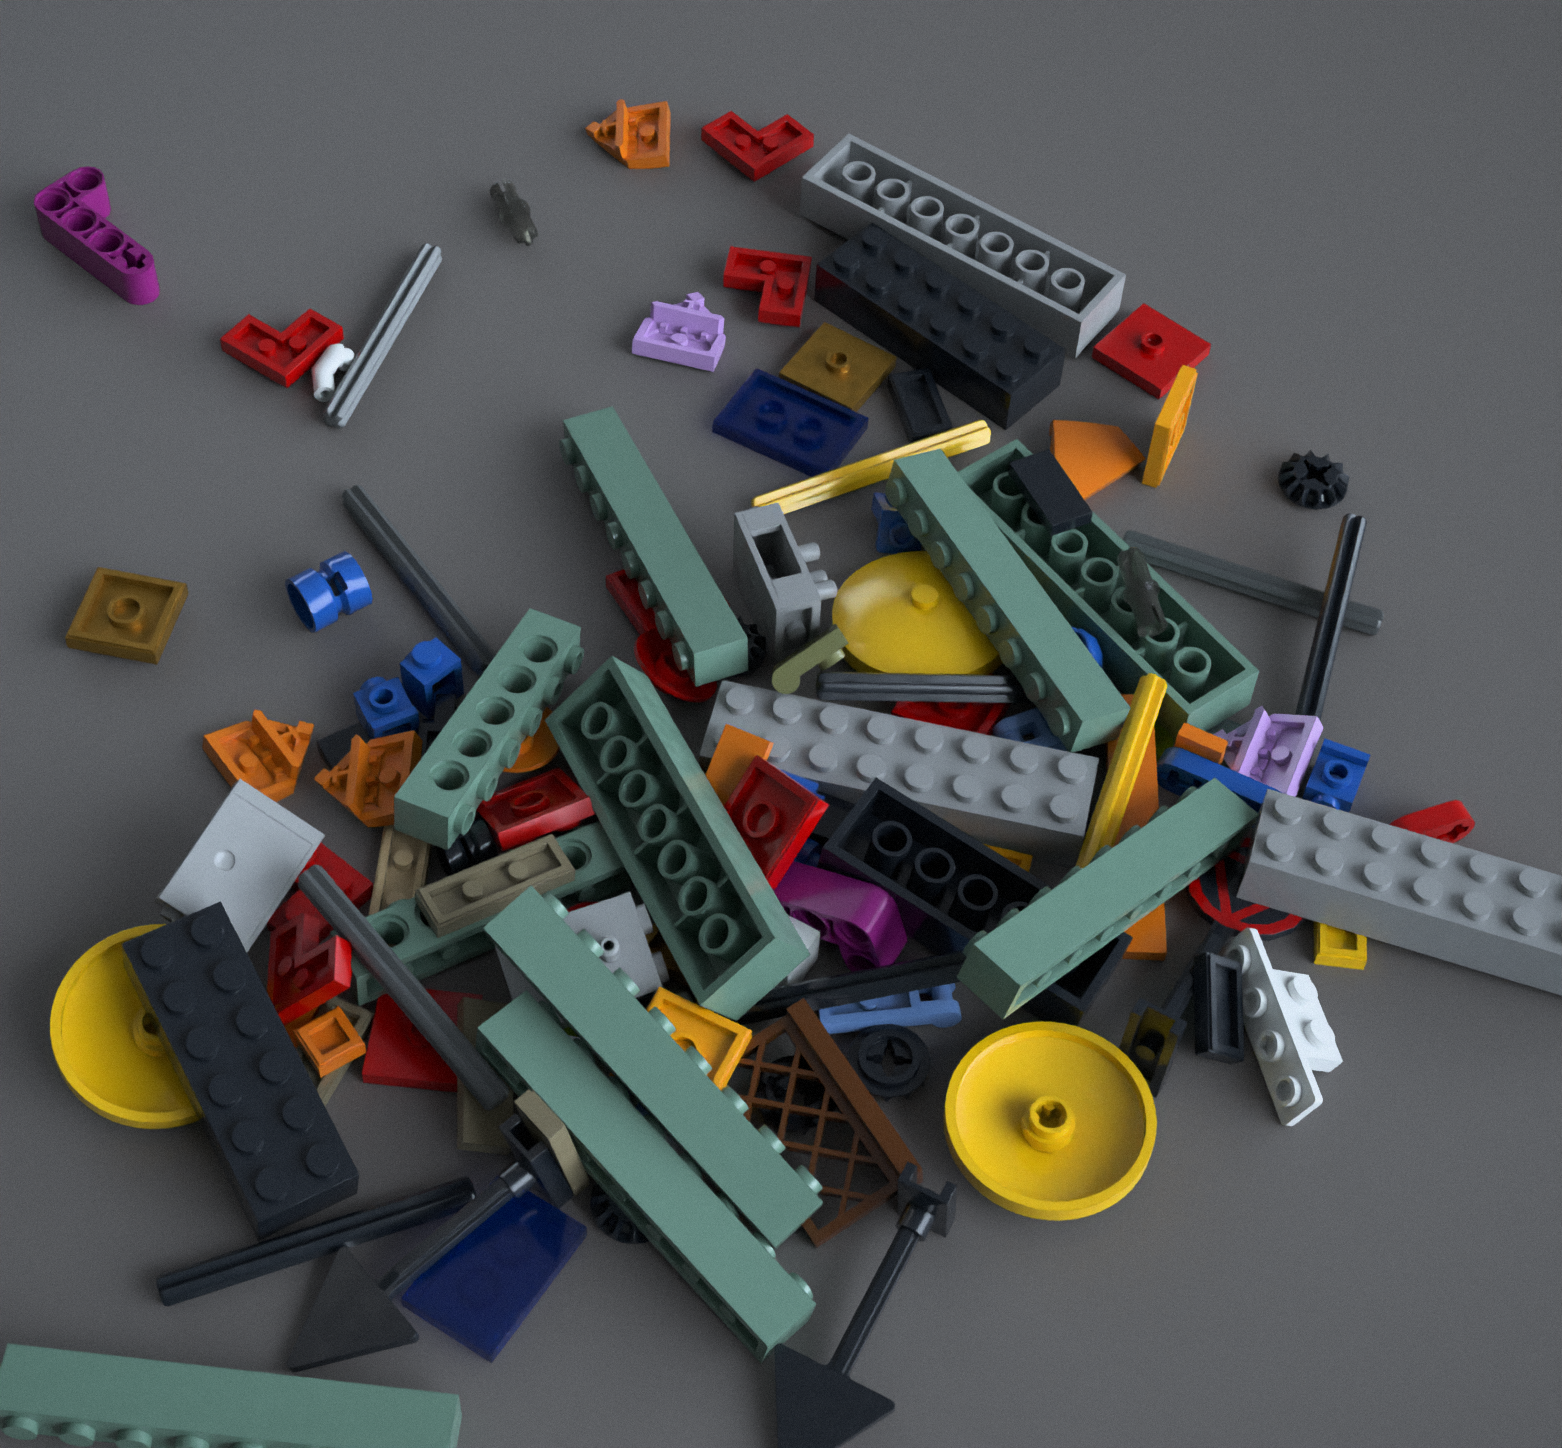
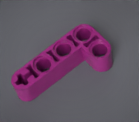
M90 166L79 167L35 195L34 206L41 234L46 241L130 304L145 305L153 302L159 296L160 287L153 255L105 219L111 212V205L104 174L101 170Z
M793 861L775 890L772 889L788 915L820 932V939L839 945L844 963L851 972L894 964L907 943V935L894 898L879 886Z

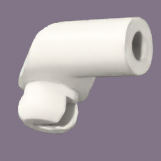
M336 343L328 346L311 369L314 397L318 401L328 402L335 392V372L337 369L347 371L355 358L354 352L349 348H344L343 344Z

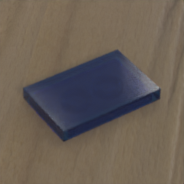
M756 368L714 419L712 432L813 477L839 467L868 429L869 418Z
M498 1175L494 1178L490 1185L499 1178ZM527 1191L519 1199L513 1197L415 1279L401 1297L402 1306L492 1363L586 1238L587 1227L535 1194Z

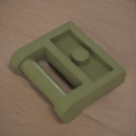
M834 624L773 667L772 685L779 693L790 694L799 687L800 676L814 666L818 665L820 670L824 671L846 656L841 648L849 643L838 626Z

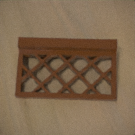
M802 998L786 1009L787 1015L751 1038L736 1067L753 1070L748 1096L738 1094L749 1107L744 1113L746 1119L750 1122L753 1107L782 1112L777 1137L786 1147L785 1150L811 1155L808 1171L813 1176H815L818 1157L849 1162L843 1190L822 1186L823 1189L818 1193L819 1195L841 1199L838 1217L819 1230L811 1218L801 1225L815 1248H818L898 1194V1179L907 1161L917 1166V1184L923 1182V1169L807 1001ZM786 1033L796 1048L792 1067L763 1062L766 1045ZM757 1051L756 1060L745 1059ZM801 1057L811 1071L799 1069ZM761 1071L790 1077L784 1103L755 1097ZM797 1078L816 1081L821 1084L825 1090L821 1110L792 1104ZM830 1099L840 1113L828 1111ZM789 1113L819 1119L814 1146L784 1140ZM826 1121L849 1125L854 1133L851 1153L821 1147ZM859 1143L862 1144L869 1156L857 1154ZM855 1164L878 1168L888 1182L887 1185L872 1195L850 1191ZM848 1200L860 1202L846 1211Z

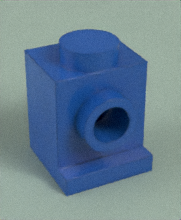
M436 637L431 641H423L416 644L405 659L399 663L401 684L411 704L427 719L434 716L436 694H456V699L464 694L461 659ZM439 682L443 687L433 693L432 686Z
M373 677L365 681L359 691L353 693L356 715L370 739L412 730L418 734L420 723L418 711L415 706H412L398 677L388 681L383 677Z
M1325 738L1302 799L1349 813L1371 755Z

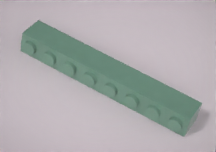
M613 406L563 420L565 439L559 440L563 461L567 466L573 465L575 479L581 493L588 492L593 515L597 521H604L606 535L613 550H620L627 577L629 579L635 578L638 582V591L645 609H653L659 635L663 640L669 638L678 669L680 671H687L695 687L748 671V639Z
M937 449L895 459L885 487L889 503L896 507L908 524L911 534L918 538L930 555L933 565L940 569L952 586L957 599L964 603L976 620L979 630L988 637L998 651L1003 664L1010 668L1020 682L1027 698L1034 702L1048 722L1051 732L1059 737L1068 752L1072 753L1118 739L1130 706L943 451Z
M1213 778L1199 789L1191 786L1181 795L1174 806L1169 808L1167 805L1159 808L1145 826L1141 828L1139 825H1134L1130 828L1119 844L1113 848L1109 845L1102 847L1083 869L1079 865L1073 867L1063 877L1057 887L1052 890L1048 886L1041 889L1030 901L1028 907L1022 911H1019L1017 908L1009 911L998 923L996 929L990 933L984 930L978 932L963 950V954L967 958L957 978L997 1015L1005 1019L1241 847L1259 814L1216 778Z
M530 885L483 927L487 937L607 1069L625 1086L628 1092L649 1115L661 1125L663 1130L681 1150L697 1164L713 1185L734 1204L737 1211L756 1232L761 1234L771 1244L775 1251L822 1206L823 1201L817 1194L823 1187L803 1165L793 1170L781 1157L780 1153L786 1149L783 1143L766 1125L757 1130L743 1114L749 1109L747 1104L729 1085L720 1090L710 1080L707 1074L712 1070V1067L692 1045L684 1051L670 1035L676 1031V1028L656 1006L648 1012L634 996L640 992V989L620 967L612 973L603 964L599 957L604 953V950L585 929L576 934L563 919L569 915V912L549 890L541 896Z
M527 990L477 1027L475 1049L518 1097L528 1089L531 1092L534 1090L565 1124L587 1173L630 1218L753 1356L762 1363L774 1352L777 1344L785 1343L809 1321L816 1306V1303L812 1300L813 1293L810 1287L798 1274L794 1272L788 1274L774 1259L776 1254L771 1244L758 1232L751 1234L737 1219L739 1214L734 1204L724 1194L720 1192L714 1194L701 1180L702 1173L697 1164L685 1153L678 1155L665 1141L666 1134L661 1125L648 1114L642 1116L630 1103L631 1098L625 1086L616 1077L610 1076L607 1078L595 1065V1057L589 1047L579 1038L572 1040L560 1027V1019L553 1008L543 1000L537 1002Z
M7 1343L0 1367V1430L7 1436L20 1440H34L37 1438V1434L56 1436L67 1444L80 1447L91 1446L94 1441L116 1443V1446L119 1448H456L462 1419L459 1394Z

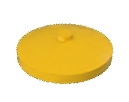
M927 551L897 553L866 564L850 575L842 584L834 599L832 626L836 624L849 644L841 648L846 655L843 658L857 672L988 675L993 673L1003 663L1000 654L988 637L979 630L976 620L964 603L957 599L952 586L940 569L933 565Z
M150 924L123 930L105 938L87 950L73 964L63 978L55 995L50 1017V1037L53 1055L63 1080L73 1094L89 1109L100 1116L125 1126L142 1129H167L187 1125L199 1120L124 968L121 944L166 924Z
M1037 1021L1012 1025L998 1030L979 1041L966 1053L953 1072L946 1093L943 1114L944 1133L950 1154L963 1176L977 1191L993 1203L1016 1214L1034 1219L1054 1221L1087 1217L1111 1207L1124 1198L1140 1180L1148 1165L1157 1130L1156 1108L1153 1096L1143 1075L1129 1057L1114 1044L1091 1031L1058 1022Z

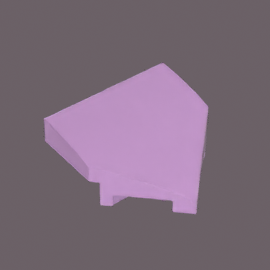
M699 292L686 294L684 302L673 305L658 301L651 302L650 317L643 320L633 338L632 354L714 372L725 347L726 336L723 334L724 318L721 315L712 314L704 306L705 298Z
M1263 706L1255 709L1252 719L1228 734L1221 729L1213 735L1228 741L1223 759L1229 769L1273 787L1284 794L1296 797L1323 726L1317 716L1276 713L1268 716Z

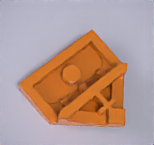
M619 99L616 102V110L600 124L593 121L585 128L589 137L629 169H653L670 166L671 112L667 101L627 108L625 101Z
M1052 420L1050 423V451L1084 500L1137 468L1146 459L1118 426L1068 420Z
M254 709L252 722L244 721L204 735L202 749L230 787L241 779L273 801L278 802L295 791L312 737L314 724L299 721L296 727L268 720L263 711Z
M414 730L371 739L367 744L356 734L351 739V750L330 772L323 768L314 780L367 827L394 825V796L421 760L423 740Z

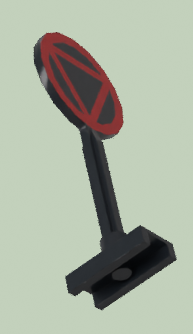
M1245 838L1241 847L1186 886L1188 900L1200 917L1212 925L1194 955L1204 952L1219 955L1229 938L1232 936L1236 937L1247 927L1257 929L1261 941H1271L1292 934L1306 919L1236 898L1250 838ZM1193 957L1161 1008L1139 998L1131 1011L1119 1049L1136 1065L1143 1077L1151 1081L1149 1089L1155 1098H1157L1166 1082L1187 1024L1180 1017L1194 996Z

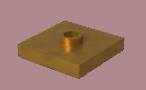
M824 322L779 372L778 383L848 418H852L896 367L897 357Z
M98 567L65 636L67 647L158 665L189 594L187 584Z

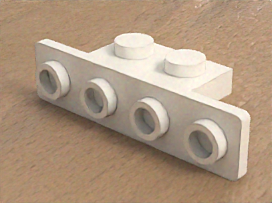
M1247 927L1224 946L1219 956L1242 962L1243 1023L1281 1124L1293 1126L1323 1102L1312 1070L1330 1072L1343 1061L1335 1043L1334 1033L1327 1023L1317 998V990L1311 982L1309 975L1272 969L1258 930Z

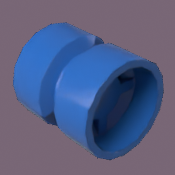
M346 551L320 562L318 572L308 568L285 580L286 591L296 614L304 626L312 633L337 622L339 612L351 615L372 604L373 598L368 581L356 560Z

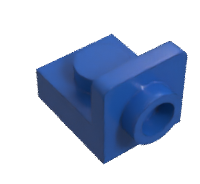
M874 492L871 510L878 522L875 543L877 551L879 553L891 554L921 551L922 544L918 538L911 534L908 524L896 507L889 503L886 493Z

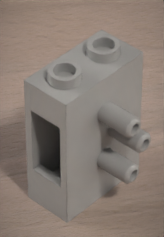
M779 503L751 507L734 513L732 572L754 624H757L759 635L766 637V652L773 667L819 635L821 601L834 598L837 595L836 583L832 579L828 580L824 570L820 569L809 572L806 562L815 561L820 558L819 546L815 542L797 545Z
M239 779L233 784L154 900L155 903L163 907L159 915L171 923L221 901L246 952H248L325 835L248 783Z
M631 892L571 911L563 919L576 934L585 929L604 950L599 959L612 973L620 967L640 989V992L634 997L641 1005L651 1002L658 987H662L661 983L670 980L661 951L651 954L645 935L654 932L644 903L635 906ZM495 946L512 1000L527 990L537 1002L545 1001ZM558 1015L561 1022L560 1027L564 1031L571 1029Z

